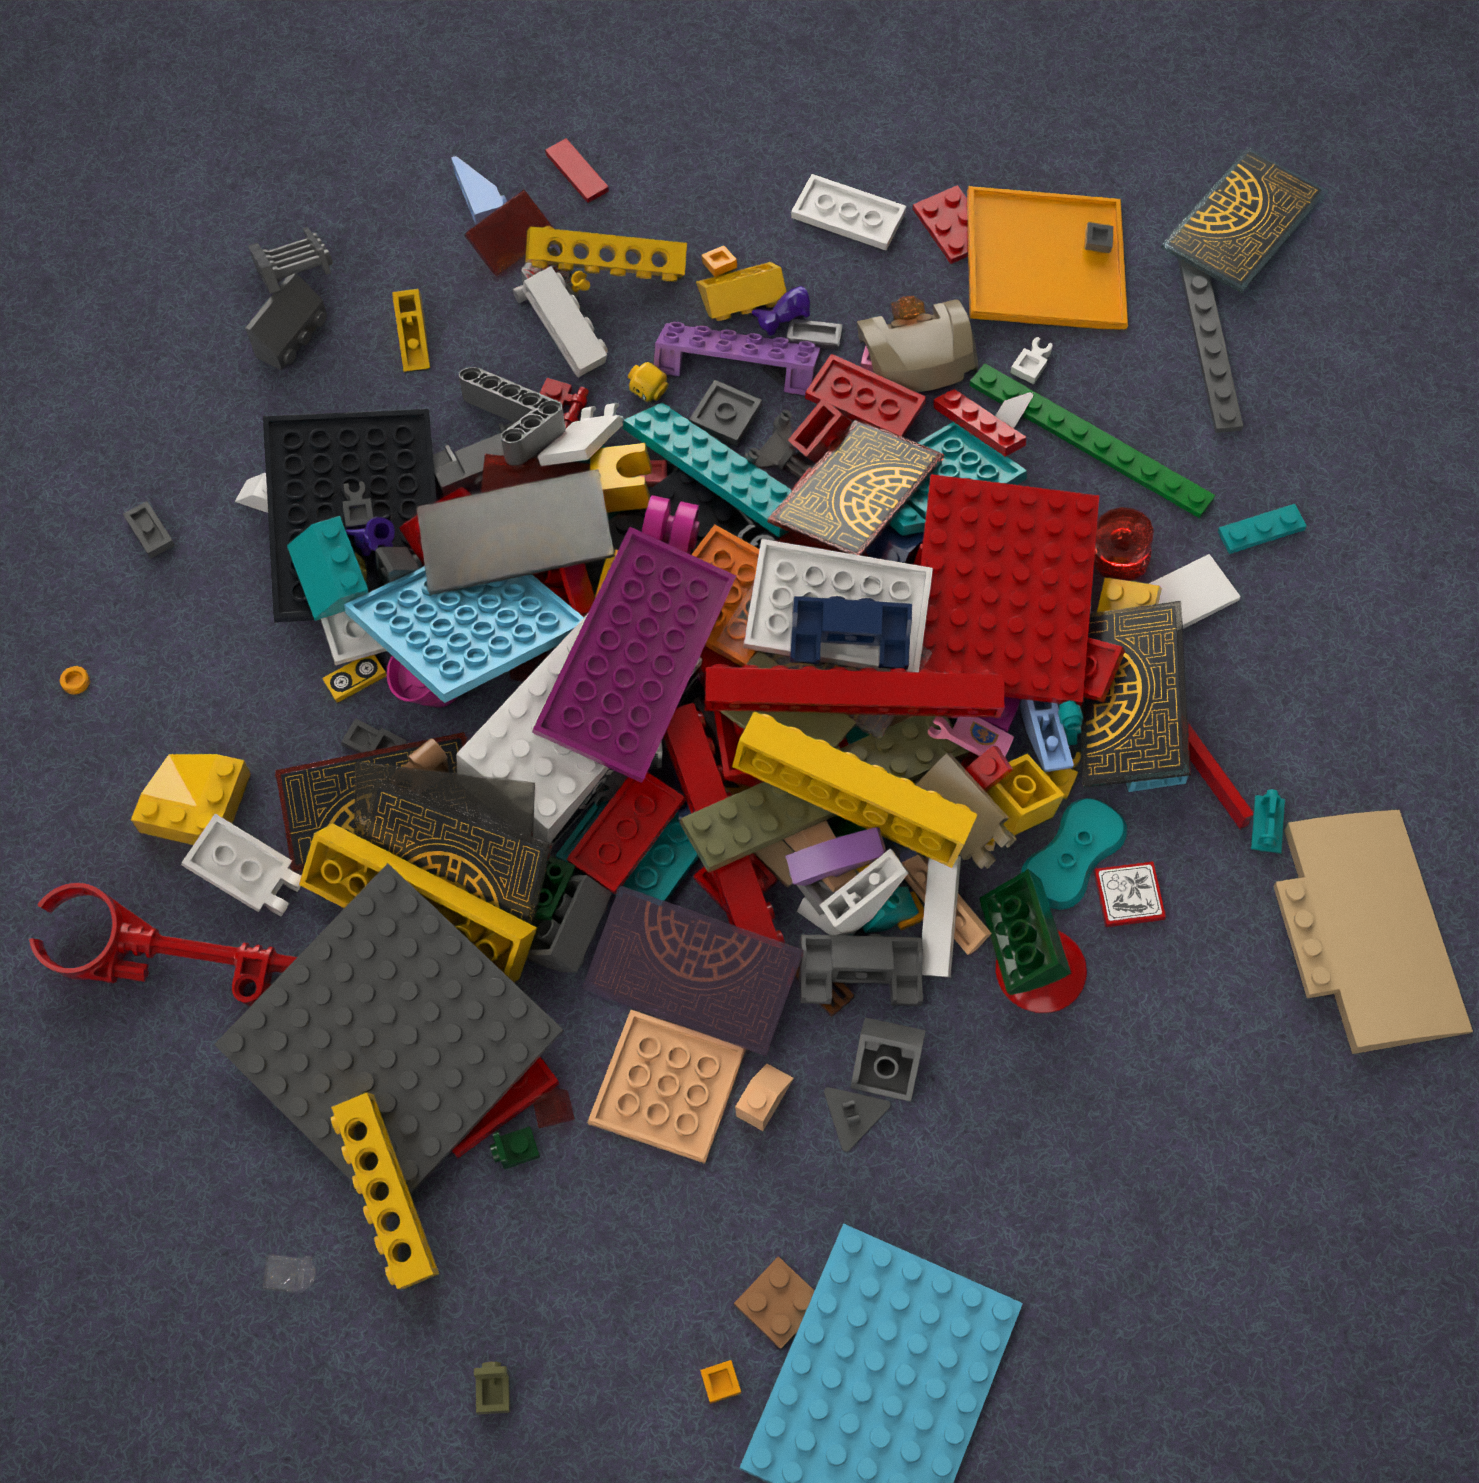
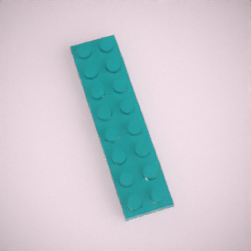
M660 403L623 420V430L642 443H645L646 446L776 536L780 537L797 528L792 524L775 518L796 494L794 491L751 462H748L746 458L734 452L669 406Z

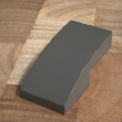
M355 718L342 739L341 746L369 757L403 750L407 741L382 727L379 731Z

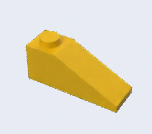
M419 289L392 292L403 371L429 369L430 362L421 293Z

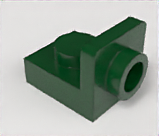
M530 1126L500 1136L499 1132L493 1133L495 1143L490 1145V1149L495 1163L501 1161L504 1170L540 1158Z

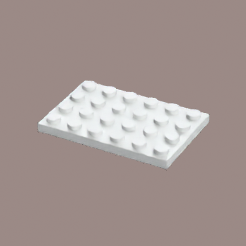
M761 539L743 648L790 656L792 603L794 596L817 598L841 596L848 600L871 598L879 602L912 604V625L907 672H919L933 568ZM821 643L820 661L857 668H875L877 671L889 672L891 670L878 668V646Z

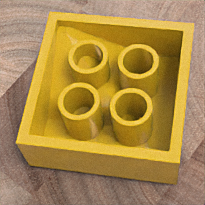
M169 754L141 793L131 821L139 833L194 845L214 814L233 823L251 773L245 761L218 754Z

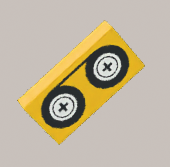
M374 654L357 659L322 679L336 703L386 677L387 674Z

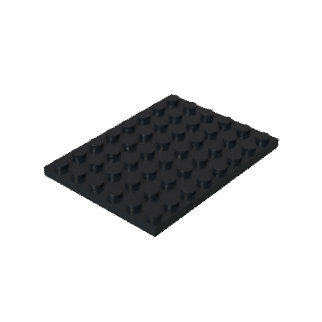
M429 409L263 416L274 623L314 620L287 545L312 524L340 516L346 530L342 502L349 500L344 495L345 483H348L349 490L355 493L360 490L359 482L363 481L366 490L364 499L371 498L373 518L382 517L388 519L394 526L393 547H407L411 555L416 554L399 527L436 502ZM347 535L367 585L368 593L384 586L377 574L376 551L372 550L369 556H363L361 549L355 545L354 536Z

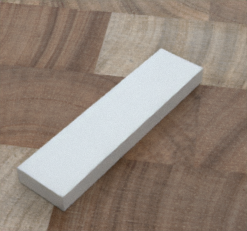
M960 856L957 857L952 868L931 858L928 860L922 929V975L951 978Z

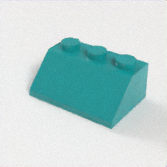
M340 516L312 524L287 545L315 621L345 612L344 604L368 593L367 585Z

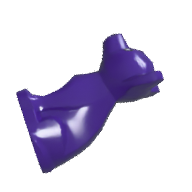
M803 286L795 287L778 300L773 310L755 309L752 310V315L758 317L760 327L769 336H772L776 333L780 323L790 322L799 315H803L806 318L810 316V299L807 290Z
M375 517L367 522L366 528L345 530L347 535L354 536L355 545L361 549L363 556H369L371 551H376L378 546L393 547L392 540L395 530L393 524L388 519Z

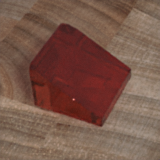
M556 1088L543 1094L533 1103L539 1129L575 1120L568 1090Z

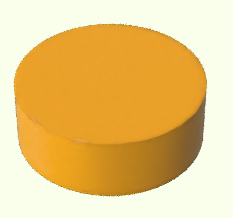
M79 666L67 668L60 676V685L69 694H80L90 684L88 673Z

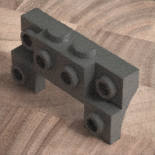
M514 422L504 426L502 423L498 424L501 433L455 451V456L449 445L445 446V450L433 454L435 481H437L444 496L460 487H469L470 491L478 488L482 489L490 483L502 478H509L521 471L520 465H510L505 461L501 442V434L512 426ZM542 449L540 452H538L536 455H534V456H533L531 459H529L528 461H531V460H533V459H535V458H538V455H539L544 449Z
M843 933L839 935L801 934L799 941L800 1003L831 1004L832 982L889 984L892 1006L922 1005V938L882 937L878 934L868 936H852L851 934L845 935Z

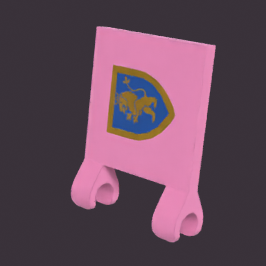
M937 716L933 723L939 725L941 730H937L932 726L928 730V734L932 738L948 739L979 757L992 746H998L1003 755L1006 756L1014 739V736L979 717H947L958 718L952 729L945 718Z

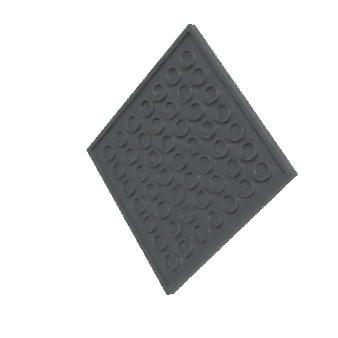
M387 863L214 1045L352 1182V1176L356 1174L352 1163L347 1164L344 1159L341 1147L345 1144L341 1133L337 1134L332 1126L331 1117L334 1116L331 1107L366 1092L373 1094L410 1195H412L564 1030ZM364 1123L357 1125L354 1130V1136L359 1141L367 1134V1127ZM375 1153L369 1154L365 1159L366 1168L369 1171L373 1170L378 1164V1158ZM381 1183L376 1188V1197L382 1201L389 1194V1188L386 1183Z

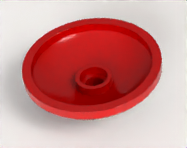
M1058 931L1071 974L1038 989L1009 995L1006 991L998 960L996 959L995 973L998 984L1011 1002L1027 1011L1052 1013L1064 1009L1077 999L1085 985L1087 967L1082 951L1069 936Z

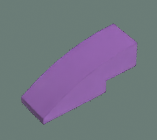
M876 827L807 847L786 855L793 884L806 886L829 876L837 877L870 864L882 856L886 849L880 828Z

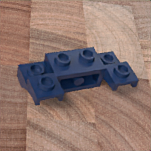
M794 596L790 635V662L819 664L821 643L878 646V668H902L908 670L912 604L879 602L871 598L848 600L841 596L829 598Z

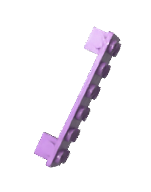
M670 322L665 324L655 342L654 366L667 375L680 376L683 352L787 367L784 392L805 395L806 390L813 381L814 368L821 347L815 346L814 343L809 341H802L799 344L789 343L788 339L782 337L769 339L755 333L743 335L736 334L735 331L728 329L716 331L710 330L707 326L689 327L681 322Z

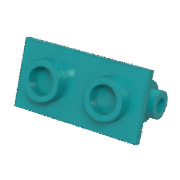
M1267 790L1264 796L1255 795L1252 850L1281 854L1285 799H1281L1277 790Z

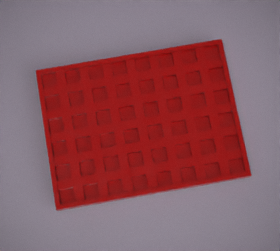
M931 474L920 566L933 568L921 652L925 658L920 659L919 671L933 669L936 670V673H948L951 670H964L966 673L978 674V672L985 670L994 671L995 674H1004V697L1057 704L1075 701L1081 707L1084 692L1099 495Z

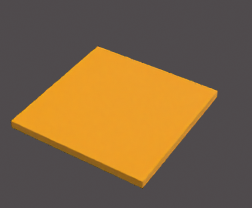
M968 186L967 220L970 319L1094 329H1127L1128 315L1121 199ZM1088 222L1114 226L1113 247L1110 253L1084 249L1085 228Z

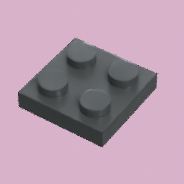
M714 380L689 421L708 434L738 446L761 409L762 400Z

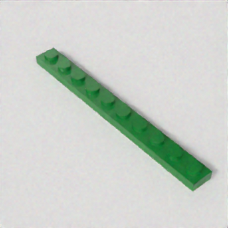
M985 363L970 380L969 386L1000 404H1003L1005 400L1031 392L1033 398L1022 414L1024 418L1199 519L1214 500L1215 495Z

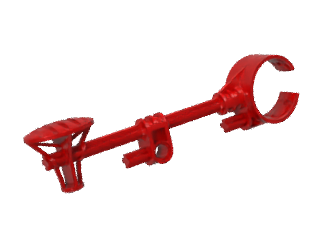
M70 883L57 887L45 895L37 905L52 914L63 902L78 896L90 895L105 902L112 916V931L110 939L101 954L84 966L65 968L55 963L48 956L42 940L29 939L34 955L44 966L75 980L90 979L115 983L118 978L145 982L149 974V965L123 960L130 951L133 952L134 956H141L144 953L147 958H153L159 953L234 965L236 968L232 982V993L238 1001L247 1006H251L271 986L270 983L274 972L283 973L297 958L278 954L275 947H269L265 950L262 945H255L252 948L249 943H243L240 947H231L162 936L159 934L158 929L149 925L100 889L84 883ZM255 982V993L250 997H245V986Z

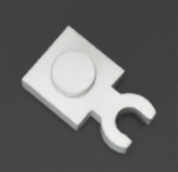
M1039 337L1033 340L1031 351L1025 348L1022 350L1012 365L1010 372L1032 384H1035L1047 366L1048 359L1046 358L1050 356L1052 350L1051 343L1044 349L1039 348Z

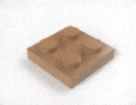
M777 1257L736 1300L734 1305L782 1350L797 1333L814 1290L780 1257Z

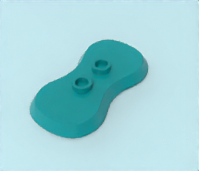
M1093 798L1076 800L1064 811L1054 839L1024 862L1021 873L1029 869L1041 879L1050 908L1063 910L1073 907L1083 898L1090 875L1097 864L1115 853L1124 844L1127 837L1126 822L1115 809L1102 801Z

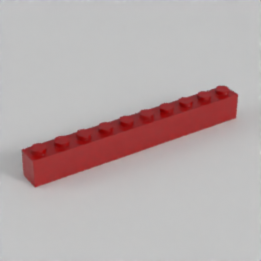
M715 664L712 667H706L705 711L816 712L861 715L1000 718L1005 708L1004 674H995L994 671L989 670L980 671L978 674L966 673L964 670L936 673V670L933 669L907 672L905 669L895 668L888 672L877 671L875 668L848 671L845 667L818 670L814 666L789 669L787 666L777 665L771 667V669L759 668L756 665L729 668L726 664Z
M694 703L676 708L663 736L691 814L732 796L730 791H725L723 768L720 764L716 765L713 757L716 754L714 743L711 737L706 738L703 729L706 727L703 713L696 710ZM753 853L711 871L732 931L781 949L784 948L785 941L780 930H775L772 921L775 919L773 907L770 902H765L762 894L765 891L763 879L760 874H755L752 866L755 863ZM794 966L787 986H790L793 982V976H795Z

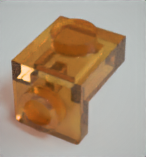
M905 296L900 298L899 301L891 303L893 320H911L925 313L924 302L915 296Z

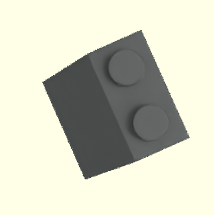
M865 1017L850 1088L911 1102L926 1030Z

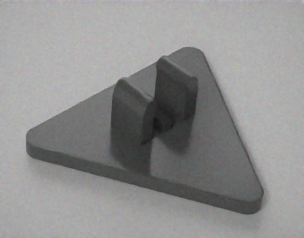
M830 1087L824 1089V1095L842 1150L848 1152L891 1106V1103L887 1100Z

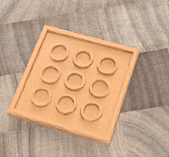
M630 1010L587 1123L615 1134L706 1163L745 1055L746 1047Z

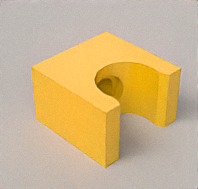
M645 443L599 448L590 457V479L596 478L602 513L648 507L650 495L645 477L639 476L649 475L652 472Z

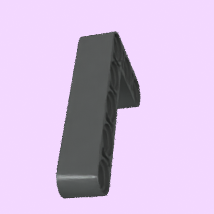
M468 367L459 372L458 376L464 401L514 422L512 426L501 434L504 458L508 464L520 465L527 462L565 432V419L560 402L477 367Z

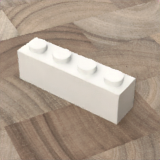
M552 266L524 280L522 291L577 377H580L604 364L608 350L603 340L597 339L593 333L594 327L589 318L583 317L579 311L580 305L573 294L569 295L562 275L559 272L556 273Z

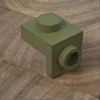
M501 1362L482 1363V1368H474V1377L476 1379V1413L478 1415L510 1413V1372L508 1368L501 1366Z

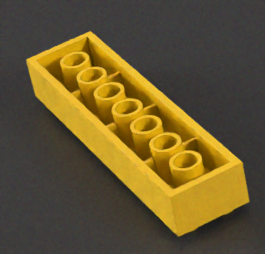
M755 711L739 739L732 767L866 829L878 827L883 837L950 868L953 867L978 815L972 812L966 805L950 802L935 791H926L916 786L907 778H898L887 773L881 766L863 762L852 753L839 751L824 740L813 739L796 727H787L777 722L772 716L759 714Z
M333 823L314 833L300 879V886L345 908L388 863L514 983L519 980L537 927Z

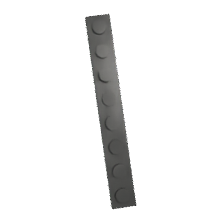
M1179 254L1180 273L1215 433L1242 431L1243 422L1208 266L1187 254Z

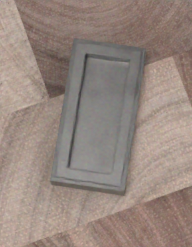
M792 319L789 322L786 339H788L789 343L799 344L802 341H809L821 348L839 350L842 324Z

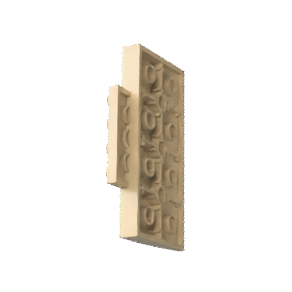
M1400 810L1344 814L1289 822L1284 832L1298 878L1275 882L1273 887L1306 997L1335 995L1352 1054L1472 1033L1473 1030Z

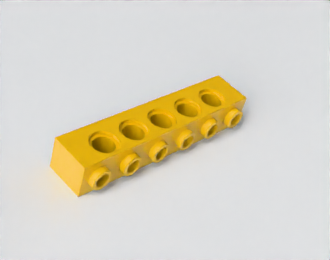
M530 227L527 230L525 262L532 263L534 268H547L548 265H557L558 270L574 271V267L584 268L585 273L599 274L600 270H607L613 276H626V273H636V278L651 279L652 275L662 276L663 281L675 282L677 277L681 278L685 275L687 243ZM548 244H557L560 248V255H550L547 250ZM574 247H583L586 250V258H577L574 255ZM608 249L612 253V261H603L600 257V250ZM632 251L638 256L637 264H630L627 261V252ZM653 254L662 256L664 260L663 267H657L653 264Z
M366 1092L331 1107L334 1116L331 1117V1123L337 1134L341 1133L345 1145L341 1147L347 1164L352 1163L356 1174L352 1176L353 1184L357 1193L363 1194L366 1206H363V1211L370 1225L374 1224L377 1236L374 1237V1242L380 1255L384 1254L388 1266L385 1267V1272L392 1286L396 1285L397 1289H406L439 1275L374 1095ZM364 1123L367 1127V1134L362 1140L358 1141L354 1136V1130L357 1125ZM375 1153L378 1158V1164L373 1170L369 1171L365 1166V1159L369 1154ZM381 1183H386L389 1188V1194L384 1200L380 1201L376 1197V1188ZM392 1213H396L400 1218L399 1227L394 1231L389 1230L387 1227V1218ZM403 1243H407L411 1248V1256L405 1262L401 1261L398 1257V1248Z

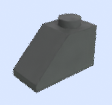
M379 547L376 549L377 574L384 585L422 568L417 555H411L407 547Z

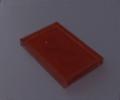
M524 189L467 231L464 236L492 273L498 276L526 255L527 230L530 227L544 228L551 226L553 228V226Z

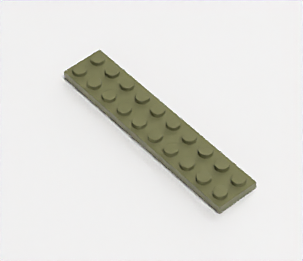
M913 716L881 730L879 733H874L838 749L842 752L852 753L861 761L870 765L881 766L887 773L898 778H907L911 781L925 776L946 753H951L957 761L966 758L969 753L967 749L948 739H935L929 736L928 730L931 726L941 730L939 725L933 723L937 716ZM941 716V717H943V718L946 719V721L949 723V725H950L951 728L953 729V726H952V724L950 723V721L948 720V718H947L946 716ZM762 782L681 818L680 825L709 873L836 816V814L769 783Z

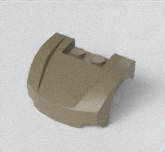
M956 299L933 304V315L921 314L915 319L894 320L888 325L883 316L857 321L860 343L865 342L873 373L914 392H922L955 384L963 380L964 373L970 370H978V358L968 315L960 301Z

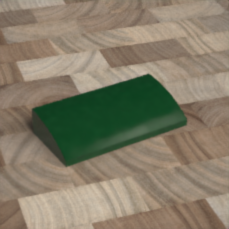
M1029 869L1025 870L979 898L988 930L992 933L990 937L1006 991L1009 995L1041 988L1071 974L1042 881Z

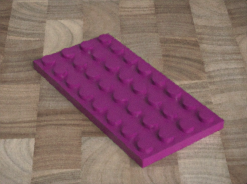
M629 527L535 723L532 733L642 783L736 575Z

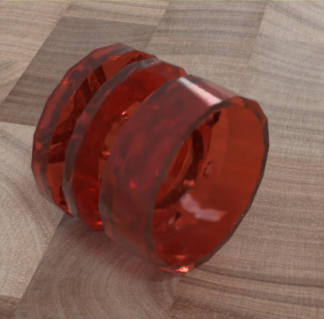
M1126 507L1111 509L1100 516L1097 521L1094 565L1102 576L1132 581L1146 572L1150 565L1154 532L1151 521L1142 512Z

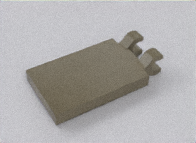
M946 753L916 784V786L926 791L939 793L950 802L966 805L972 812L978 814L959 854L964 860H968L972 856L974 862L981 869L984 867L988 869L996 859L984 846L992 838L1001 848L1004 846L1009 848L1017 840L1003 825L1009 817L951 753Z

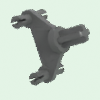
M783 410L773 422L774 429L772 430L773 435L760 450L751 448L744 455L748 462H751L760 469L778 467L783 470L787 468L798 478H801L809 467L813 469L795 455L797 450L788 441L792 436L790 421L792 414L788 410Z

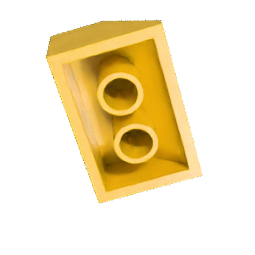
M771 262L696 281L708 316L712 319L716 318V321L729 319L732 313L741 311V314L752 313V310H755L756 307L765 304L767 308L775 307L778 300L787 292L781 267Z

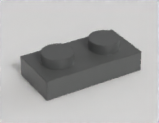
M148 501L123 514L150 559L175 546Z

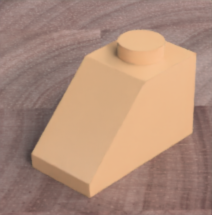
M766 1064L751 1079L735 1106L736 1117L764 1131L794 1078Z

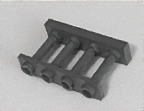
M308 227L303 228L305 239L268 251L266 248L261 249L258 243L248 245L256 270L270 294L280 291L278 282L282 281L284 277L318 266L322 268L326 275L331 273L329 265L333 264L331 255L324 243L318 238L316 232L312 233Z

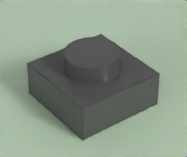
M1088 222L1085 228L1084 249L1110 253L1113 247L1114 226Z

